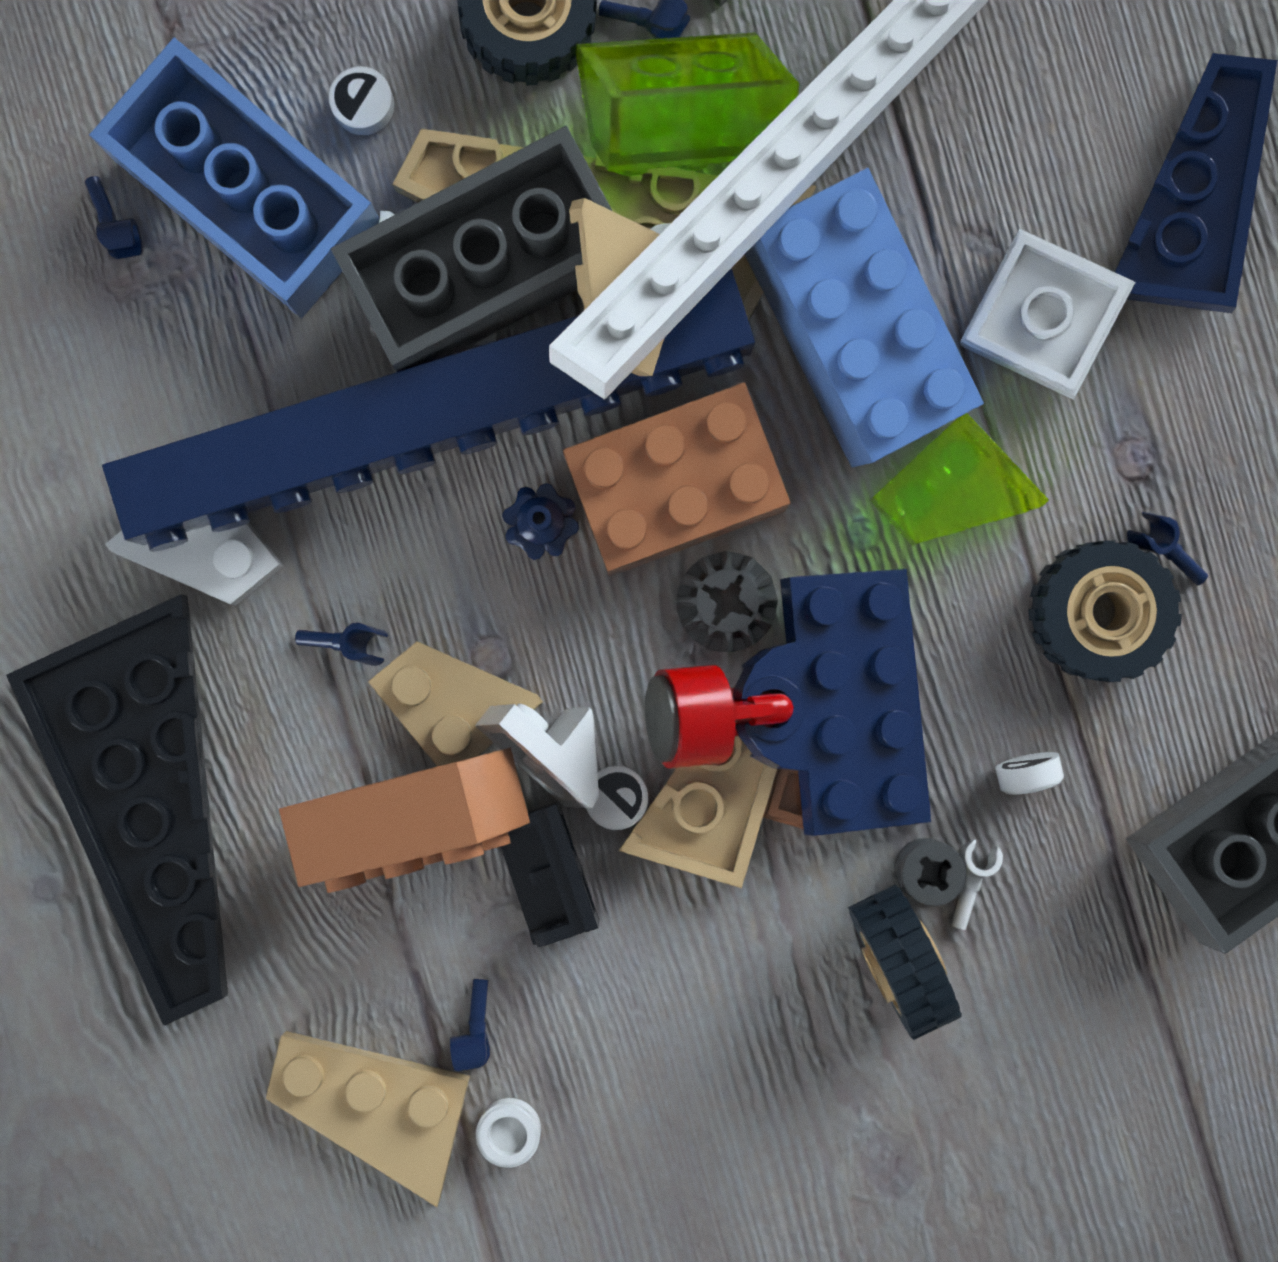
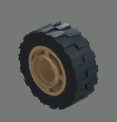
M457 0L462 38L467 40V50L474 60L477 58L482 63V68L491 75L495 73L501 76L503 81L512 84L517 81L525 82L526 86L538 85V82L549 80L550 83L559 79L560 74L567 70L571 72L579 64L581 55H586L591 45L592 33L594 34L597 0ZM521 2H533L539 5L542 10L533 16H522L513 11V7Z
M1115 540L1076 545V548L1064 550L1055 556L1056 560L1052 564L1046 565L1039 573L1041 578L1037 585H1033L1030 597H1033L1032 607L1028 609L1029 621H1032L1034 632L1031 633L1035 642L1044 649L1045 652L1042 654L1050 662L1060 665V670L1067 674L1095 681L1121 682L1122 678L1134 679L1143 675V671L1147 668L1156 667L1163 660L1162 655L1165 651L1172 649L1177 639L1174 635L1177 626H1181L1182 614H1179L1178 602H1182L1180 592L1175 590L1172 579H1174L1168 568H1163L1159 564L1157 556L1150 551L1143 552L1139 550V545L1129 542L1116 543ZM1103 594L1107 595L1115 606L1114 619L1104 629L1096 623L1093 616V606L1096 600Z
M893 885L848 907L855 929L864 947L861 950L883 997L887 1003H892L911 1039L915 1040L962 1017L959 1003L947 978V970L928 930L922 921H919L909 901L897 885Z

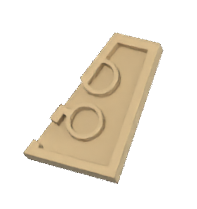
M735 736L731 756L725 763L676 768L619 848V851L742 888L777 769L771 768L750 757L752 754L739 736Z

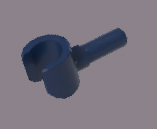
M602 0L599 6V16L637 24V26L645 27L653 37L666 44H671L678 40L690 21V16L686 14L688 6L683 0H659L653 11L644 7L639 8Z
M98 176L87 178L85 185L97 211V218L100 223L96 227V235L99 242L107 248L108 253L114 259L141 255L143 253V244L136 221L133 218L117 221L100 178Z
M1142 512V516L1150 523V534L1148 536L1141 532L1128 530V542L1139 545L1138 549L1162 554L1167 560H1171L1195 585L1203 584L1207 580L1208 574L1178 543L1180 530L1177 521L1171 517Z
M357 622L347 626L343 632L328 633L298 630L295 635V642L301 646L331 648L335 651H341L347 659L377 666L384 662V658L367 654L366 647L368 641L374 636L388 637V634L384 630Z
M473 979L468 1021L470 1034L450 1038L452 1065L457 1072L480 1068L487 1063L490 1057V1044L487 1032L485 1031L489 980Z

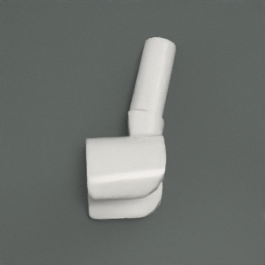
M976 840L966 843L959 850L958 853L961 855L966 866V881L960 893L951 926L966 930L983 877L994 875L1002 865L1003 855L998 846L991 849L988 855V864L984 870L976 868L971 859Z

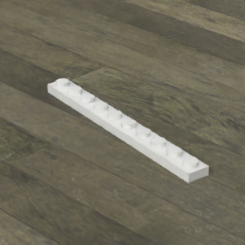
M893 0L549 345L550 363L605 400L989 0Z

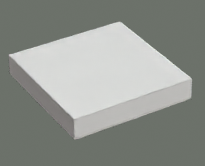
M1019 229L960 341V346L1074 400L1135 282Z

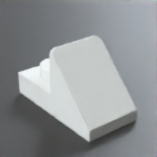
M515 704L490 706L475 725L501 750L511 747L514 761L563 806L592 808L598 801L599 788L594 719L590 707L568 708L564 710L547 733L546 730L549 728L547 722L536 711L524 704H518L517 706Z

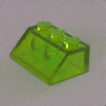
M756 32L576 44V59L591 145L607 171L616 172L621 175L638 176L646 173L648 169L677 167L683 170L696 171L706 168L711 163L733 162L799 95L800 83Z

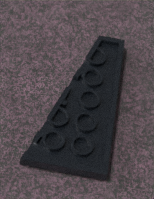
M180 594L6 674L163 1026L217 1002L228 995L188 596Z

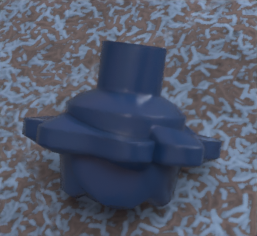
M548 483L540 485L536 493L530 487L520 488L515 503L502 513L503 521L507 525L512 526L505 534L507 542L521 547L532 560H539L544 555L545 549L551 556L559 557L563 554L566 541L579 531L578 522L570 517L576 510L575 502L572 499L559 496L553 486Z

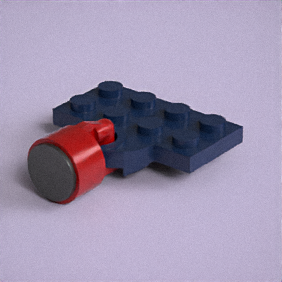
M907 569L796 576L780 579L786 643L763 649L741 665L744 669L734 688H730L724 672L717 665L660 669L650 679L645 696L647 735L654 756L666 768L725 763L731 756L735 736H739L752 753L750 757L771 768L798 771L804 835L818 836L931 822Z

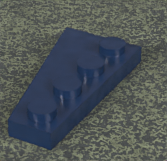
M1212 53L1115 270V273L1135 282L1127 300L1231 314L1235 310L1278 60Z

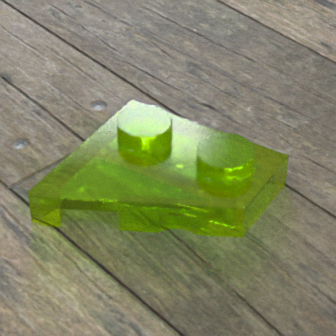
M966 413L949 425L877 492L870 501L903 537L914 546L1037 510L1043 507L1049 499L974 419Z

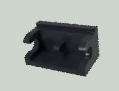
M557 801L528 811L530 823L509 831L511 843L501 846L533 945L537 944V947H542L598 929L600 919L560 802Z

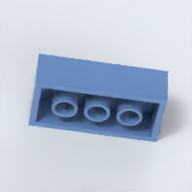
M175 37L89 134L117 164L301 319L342 272L330 248L378 224L380 220L368 199Z
M869 168L791 206L744 254L851 468L873 463L984 404Z

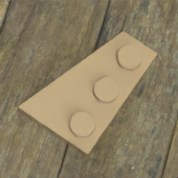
M286 1031L280 1038L265 1099L435 1207H438L470 1076Z

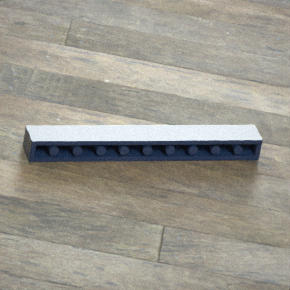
M732 268L665 336L653 376H638L630 373L605 400L550 363L549 345L578 317L575 316L102 464L124 540L140 545L148 544L151 552L173 548L188 541L186 532L207 525L211 526L212 532L237 528L250 522L249 512L272 505L275 513L294 510L312 502L310 493L331 486H335L336 493L358 490L374 483L373 473L395 466L399 474L418 471L436 463L434 454L459 447L460 454L462 455L482 451L498 443L496 439L497 434L519 427L521 428L522 435L539 433L559 424L557 415L582 408L584 416L603 413L621 405L619 398L621 395L643 388L647 397L660 395L682 386V376L704 369L708 377H716L733 372L745 365L743 357L751 355L755 340Z

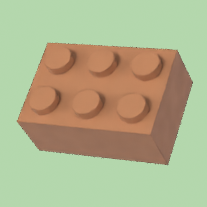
M745 382L562 450L609 577L783 513L791 504Z
M511 747L279 808L298 887L324 881L327 893L366 883L367 879L382 875L385 876V879L406 875L424 869L425 865L443 860L444 864L447 865L485 854L484 851L510 844L508 832L530 823Z

